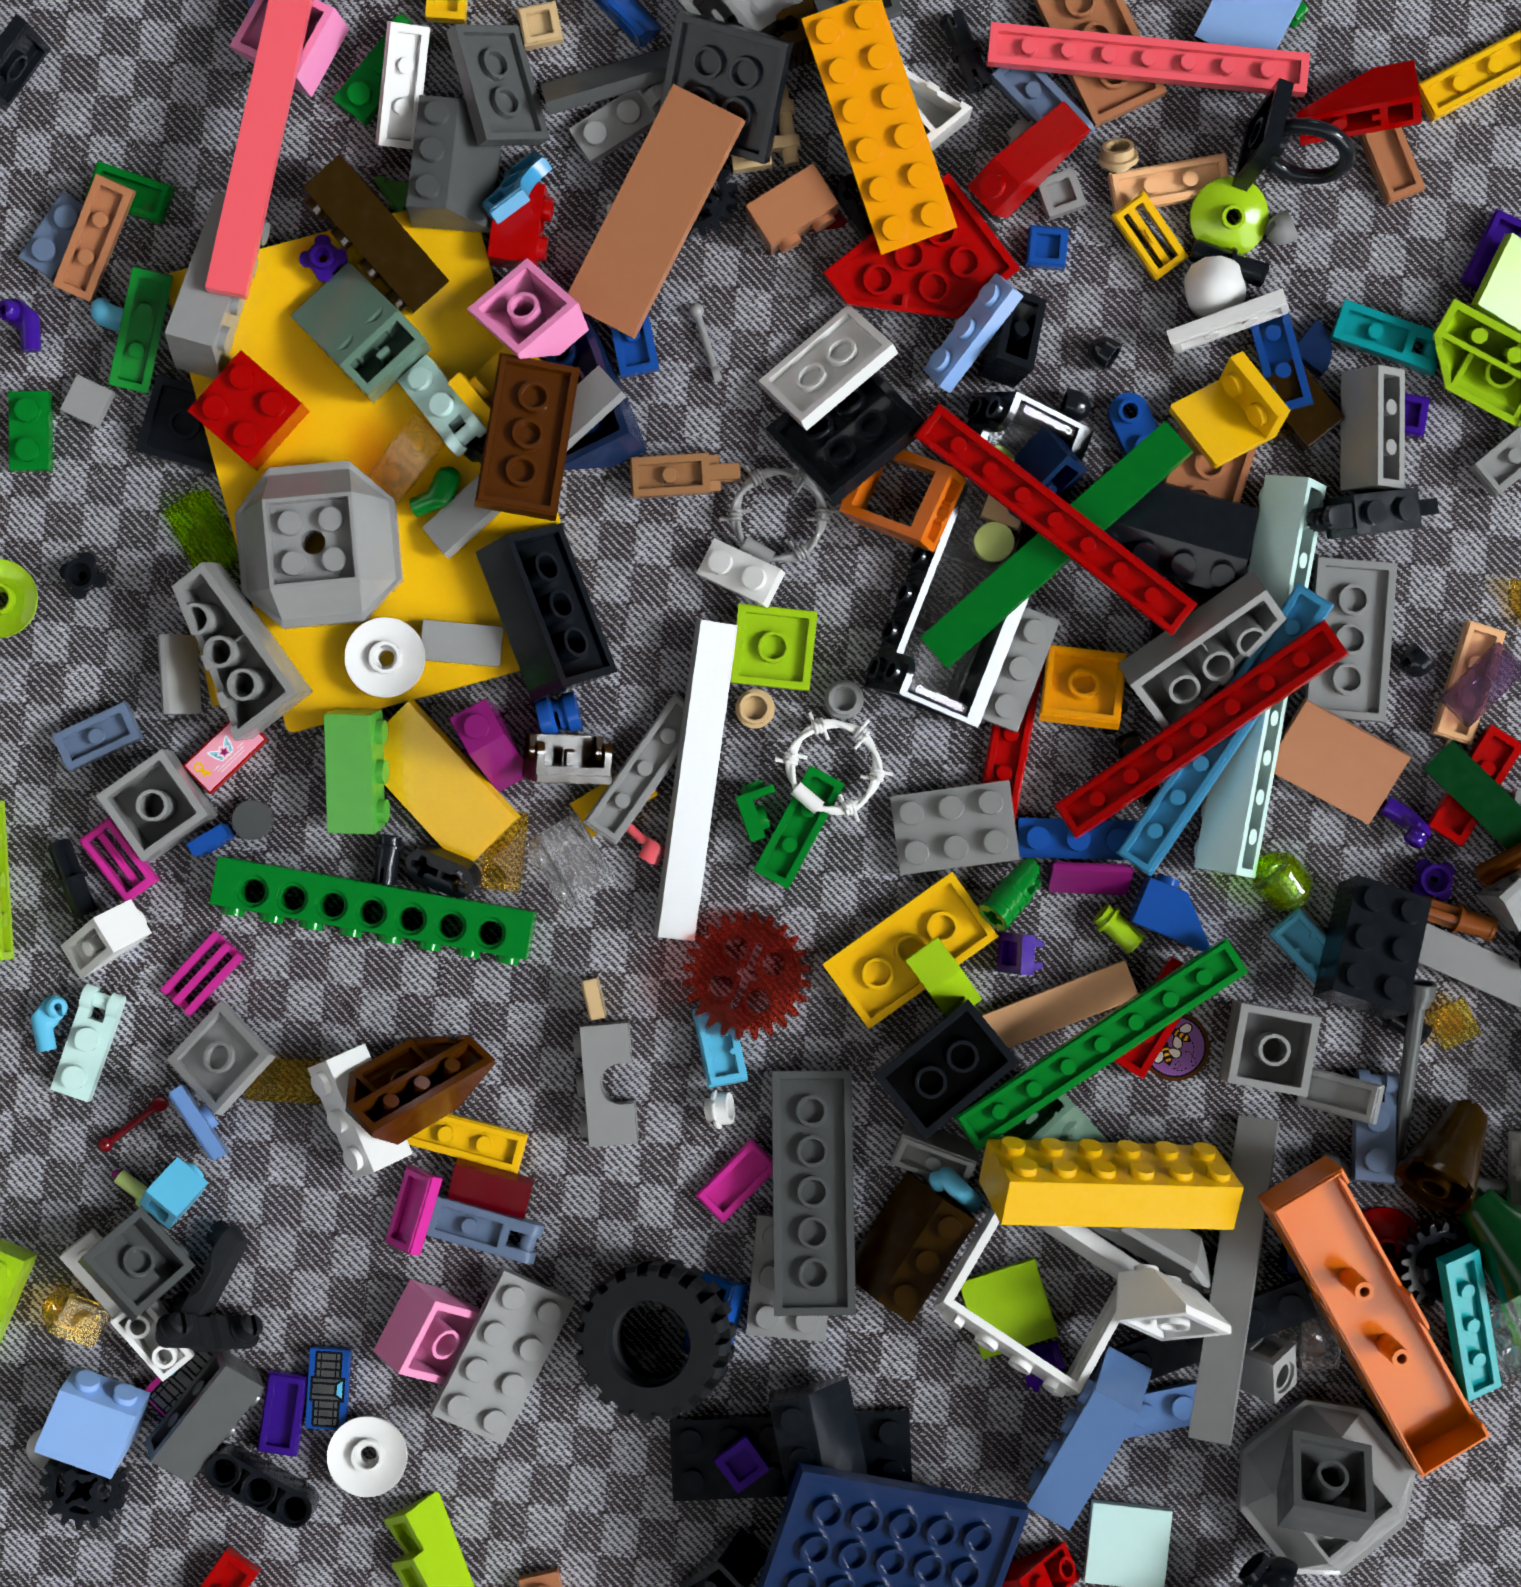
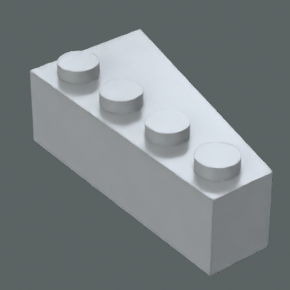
M1251 570L1191 612L1173 636L1164 631L1120 662L1118 666L1129 685L1164 730L1203 703L1220 683L1225 685L1233 677L1234 668L1245 657H1251L1287 618Z

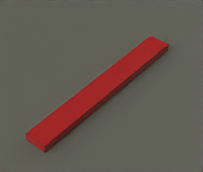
M939 403L915 433L914 437L1171 636H1173L1197 606L1195 601Z
M1322 620L1054 804L1055 808L1074 837L1079 839L1348 656L1349 653L1327 622Z

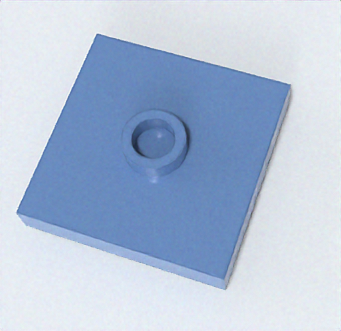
M180 1085L170 1091L169 1098L210 1160H218L230 1151L214 1128L219 1125V1122L207 1105L200 1107L186 1085Z

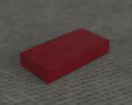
M458 1158L454 1166L447 1198L524 1219L535 1179Z

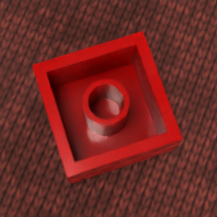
M242 350L239 351L187 410L256 471L259 470L310 412L302 402Z

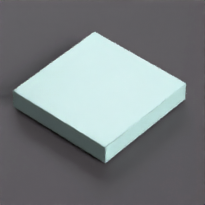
M1091 1499L1083 1571L1084 1583L1119 1587H1165L1172 1509Z

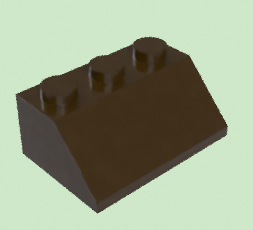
M906 1171L855 1250V1283L876 1301L912 1323L977 1223L975 1216Z

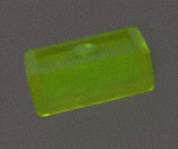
M203 490L189 493L164 511L193 568L201 562L221 563L224 569H227L239 562L235 540L209 491Z

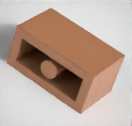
M814 163L748 203L746 205V216L772 255L778 250L782 253L792 250L802 242L801 236L814 229L817 233L830 226L836 220L834 215L838 213L839 203Z

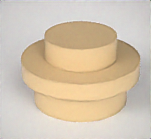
M1111 139L1102 145V151L1098 155L1099 164L1111 173H1123L1138 162V151L1134 148V143L1129 139Z
M761 689L747 690L737 699L735 706L736 716L746 727L753 729L762 728L774 716V701L767 692Z

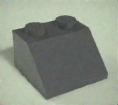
M1292 1429L1289 1434L1277 1486L1278 1527L1358 1542L1375 1522L1372 1445Z

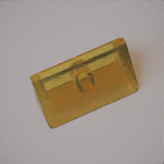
M517 812L521 817L485 851L481 888L521 892L529 813Z
M274 1059L246 1089L245 1100L323 1104L311 1086V1076L307 1069L323 1061Z

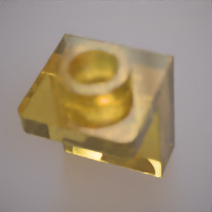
M63 1283L59 1284L55 1293H51L47 1297L42 1308V1318L49 1333L90 1348L94 1347L111 1316L100 1303L73 1294L69 1285Z

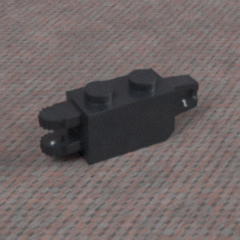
M1418 488L1323 499L1324 507L1311 509V512H1308V516H1306V522H1308L1307 526L1313 532L1326 531L1327 539L1422 528L1421 516L1439 514L1437 498L1419 500Z

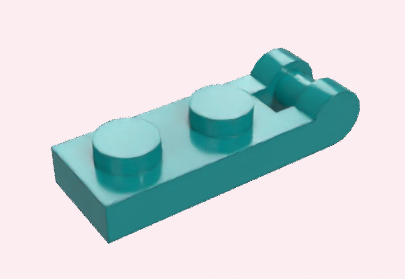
M1346 299L1341 303L1330 334L1331 341L1409 367L1423 375L1434 376L1438 366L1433 339L1435 330ZM1415 341L1424 345L1421 355L1412 352Z

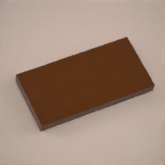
M500 353L474 507L556 521L579 378V367L531 358L519 359L515 355Z

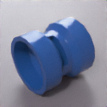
M574 691L563 693L556 700L551 701L548 698L535 701L542 733L558 734L559 731L563 730L570 732L583 730L581 714ZM555 711L558 713L559 720H557Z

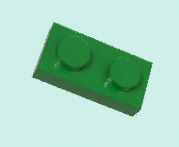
M8 391L9 471L13 473L53 472V394L49 391Z

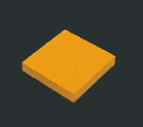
M1051 645L1046 657L1039 721L1119 730L1125 676L1118 664L1127 658L1128 653Z

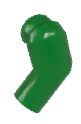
M450 466L440 468L435 473L428 491L410 498V507L415 516L419 517L442 508L452 501L460 482V473L457 469Z

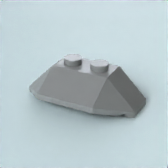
M1088 1227L1152 1265L1159 1267V1269L1171 1276L1180 1277L1183 1283L1210 1298L1213 1278L1202 1237L1194 1230Z

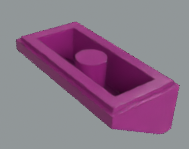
M1051 862L1048 864V891L1053 893L1125 895L1128 892L1133 876V867L1129 864Z

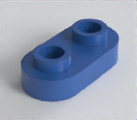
M1127 392L1120 394L1109 405L1107 419L1125 457L1158 426L1146 401L1136 393ZM1132 406L1136 411V416L1132 419L1126 418L1122 412L1123 407Z

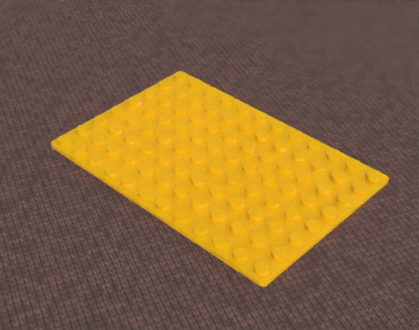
M407 210L393 213L392 215L449 279V282L413 314L407 308L402 314L425 337L431 347L427 355L434 360L449 380L459 372L472 377L505 346L478 322L467 309L495 286L481 232L412 227ZM331 230L259 249L257 270L251 282L248 300L245 299L226 366L242 350L302 402L310 412L258 471L204 426L236 546L235 513L268 468L350 461L397 501L404 581L386 598L367 621L380 617L395 618L411 626L420 638L422 635L423 619L504 628L476 551L505 535L559 524L561 521L558 511L556 521L500 512L450 559L446 557L422 528L444 507L417 517L411 510L409 500L427 492L437 470L448 466L454 467L460 473L456 497L480 474L481 463L470 461L464 456V453L457 457L444 443L442 437L398 381L373 404L291 317L301 305L326 283L318 281L310 268H304L300 264V254L303 251H308L314 245V240L318 235L329 236L332 245L337 249L345 250L330 233ZM351 247L347 251L345 250L348 256L347 263L350 262L386 297L385 294L389 291L388 287L379 278L376 281L370 279L358 265V262L362 259ZM322 255L320 257V261L322 262L327 260V256ZM188 268L168 273L173 275L169 293L172 311ZM189 372L195 396L198 399L215 379ZM316 534L308 539L306 549L309 554H317L323 550L325 546L324 536ZM252 602L255 612L313 691L283 715L286 729L293 733L324 725V714L335 708L384 709L406 703L412 699L417 700L520 672L505 629H503L500 668L425 661V667L420 679L407 692L389 698L372 696L362 691L353 683L345 666L347 642L352 633L365 622L284 629ZM385 651L380 656V662L383 666H389L394 661V655L391 651Z

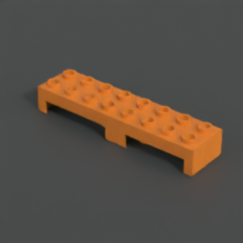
M1325 1155L1260 1194L1257 1198L1399 1452L1422 1478L1490 1437V1434L1484 1423L1473 1414L1427 1331L1430 1326L1415 1298L1401 1284L1347 1184L1350 1181L1343 1168Z

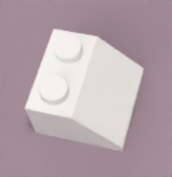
M1149 1264L1136 1265L1132 1271L1118 1272L1116 1321L1160 1341L1231 1334V1325L1198 1290L1182 1283L1180 1277L1159 1272V1267Z

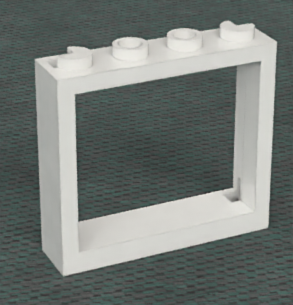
M991 1206L933 1307L942 1313L940 1318L948 1325L960 1330L964 1327L976 1335L974 1341L990 1352L998 1350L1010 1358L1008 1364L1015 1370L1025 1375L1032 1373L1043 1380L1042 1386L1053 1395L1063 1398L1064 1395L1069 1397L1080 1394L1119 1324L1116 1321L1117 1284L1067 1374H1064L955 1301L956 1296L999 1224V1220ZM1037 1226L1115 1279H1118V1272L1132 1271L1136 1265L1141 1264L1087 1227Z

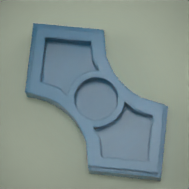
M533 150L503 173L504 179L502 183L482 202L481 206L492 220L497 224L501 223L530 201L529 195L533 187L553 168L543 155Z

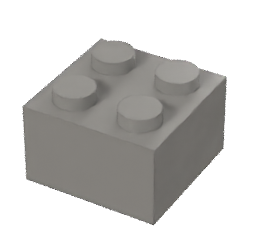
M159 750L96 795L142 862L155 861L219 816L188 771L182 766L183 764L174 751Z
M1233 1000L1219 1079L1227 1083L1307 1097L1322 1017Z

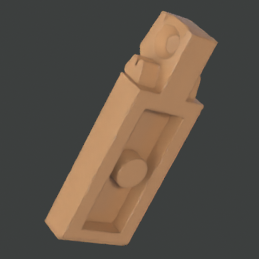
M709 452L629 458L632 499L709 495L712 492H721V483L741 482L739 462L720 464L719 455H709Z

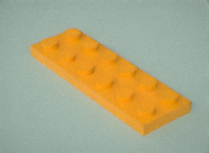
M850 0L802 18L801 22L880 255L957 228L882 0Z

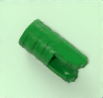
M1035 858L1021 860L1018 866H1015L1008 876L1003 878L999 885L993 889L992 893L987 896L986 900L980 904L978 909L980 915L992 927L1001 931L1007 930L1017 916L1021 914L1025 906L1031 902V898L1041 886V878L1038 877L1040 866L1035 861Z

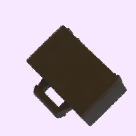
M1293 358L1287 362L1292 370L1289 377L1279 378L1276 373H1273L1266 379L1272 388L1273 384L1275 385L1276 393L1283 402L1303 397ZM1305 366L1304 370L1314 404L1292 409L1282 425L1285 431L1279 430L1275 437L1277 442L1291 437L1303 452L1345 419L1338 407L1334 405L1308 373Z

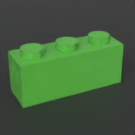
M335 708L324 714L327 833L374 835L383 829L385 823L389 821L390 803L388 799H385L384 784L389 779V763L387 760H384L383 744H386L388 740V723L386 720H383L382 709Z

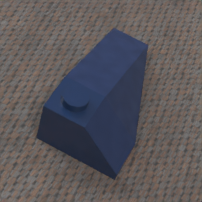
M583 313L589 330L562 354L547 356V361L579 367L578 384L599 365L624 393L591 316ZM627 397L567 451L564 470L614 467L631 457L647 451Z

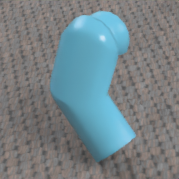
M107 298L95 299L91 304L92 319L99 326L119 333L124 309L109 303Z
M941 1166L939 1171L930 1173L929 1182L934 1191L940 1193L946 1190L968 1212L972 1213L980 1209L982 1205L981 1196L951 1167Z

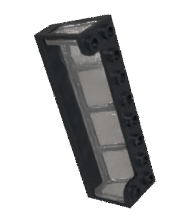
M1017 391L980 392L968 409L969 420L967 426L993 446H1004L1014 456L1044 426L1064 440L1082 462L1094 432L1093 429ZM960 473L967 481L934 553L916 547L911 555V568L906 581L901 584L897 591V604L892 617L885 623L882 629L880 648L877 655L873 657L868 665V678L865 687L959 724L978 728L1028 599L949 668H946L920 637L1038 532L1021 521L1017 531L1010 529L1014 536V547L1006 559L998 563H989L980 559L974 550L973 540L978 529L990 522L979 518L988 493ZM1071 489L1062 497L1064 501H1067Z

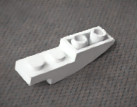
M92 1228L66 1249L59 1258L112 1316L110 1323L163 1382L192 1359L195 1353L189 1348H163L156 1342L157 1321L163 1315L170 1314L160 1299L132 1322L78 1263L84 1254L103 1239Z

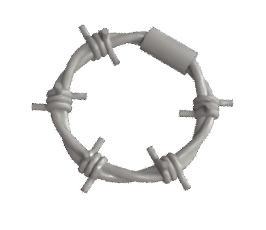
M745 465L744 468L749 477L744 481L739 492L734 497L731 508L727 510L728 517H719V521L731 522L732 529L741 542V551L769 564L770 562H794L797 560L801 562L802 559H807L809 564L813 565L814 563L809 553L814 549L825 531L827 522L830 521V513H838L839 510L827 508L825 499L817 486L800 468L798 470L792 468H765L760 470L757 468L756 471L753 470L751 472L748 465ZM776 475H784L792 478L793 482L799 484L795 493L798 494L804 485L814 494L817 505L815 517H807V521H817L814 536L804 545L800 544L795 548L790 540L788 543L793 551L777 556L775 551L749 536L747 538L744 536L741 521H743L742 513H751V509H741L744 494L751 487L763 483L766 490H768L770 487L765 479Z

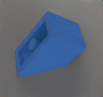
M1161 873L1157 874L1156 879L1144 877L1127 921L1201 952L1209 948V942L1189 894L1178 889L1180 881Z

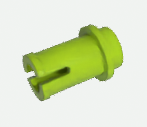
M1107 904L1093 919V922L1097 925L1096 930L1099 933L1104 931L1127 954H1130L1140 945L1145 935L1119 914L1120 908L1118 906L1113 908Z

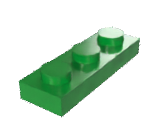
M133 265L108 381L109 385L148 394L173 275Z
M811 765L801 781L802 784L825 802L824 806H834L838 795L845 785ZM793 797L753 871L789 889L829 814L819 811L813 814Z

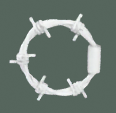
M809 712L811 724L793 741L788 751L784 752L785 756L783 759L775 758L774 761L785 764L786 774L793 789L790 794L813 814H816L817 811L832 815H845L846 817L854 814L856 822H859L857 810L875 793L880 783L884 781V775L893 776V772L883 770L881 757L876 750L873 739L869 735L870 731H867V728H865L870 720L866 719L860 727L836 719H823L820 717L814 720L812 712ZM844 728L851 732L853 738H856L858 741L853 747L855 750L864 743L871 751L872 768L870 769L869 776L860 775V778L870 780V784L866 793L854 801L852 799L844 801L842 794H839L841 805L824 806V801L801 782L798 784L796 781L795 767L798 765L799 758L806 760L808 758L806 755L798 754V750L802 741L814 733L816 735L824 733L826 740H829L827 729Z

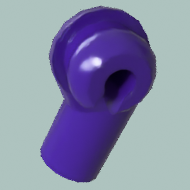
M17 298L1 300L0 318L7 320L20 330L21 351L27 353L41 352V326L38 313Z
M1388 796L1379 808V813L1407 830L1404 834V841L1409 846L1422 848L1425 841L1431 838L1430 826L1411 808L1395 798Z

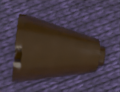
M1468 1099L1452 1101L1399 1161L1394 1173L1395 1180L1398 1177L1401 1178L1404 1182L1401 1189L1417 1203L1438 1212H1442L1445 1206L1456 1208L1454 1214H1462L1470 1210L1476 1196L1488 1117L1478 1103Z

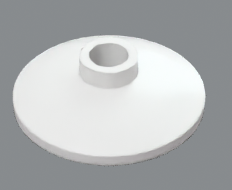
M380 617L363 623L352 633L346 645L345 666L349 677L358 688L372 696L389 698L407 692L418 682L425 667V648L420 636L407 623L395 618ZM385 651H391L394 655V661L389 666H383L380 662V656Z
M360 1416L345 1422L334 1433L327 1450V1465L333 1480L344 1491L358 1497H375L392 1489L404 1474L408 1459L407 1446L402 1434L393 1424L376 1416ZM367 1446L373 1447L376 1450V1457L374 1459H367L363 1455V1448Z

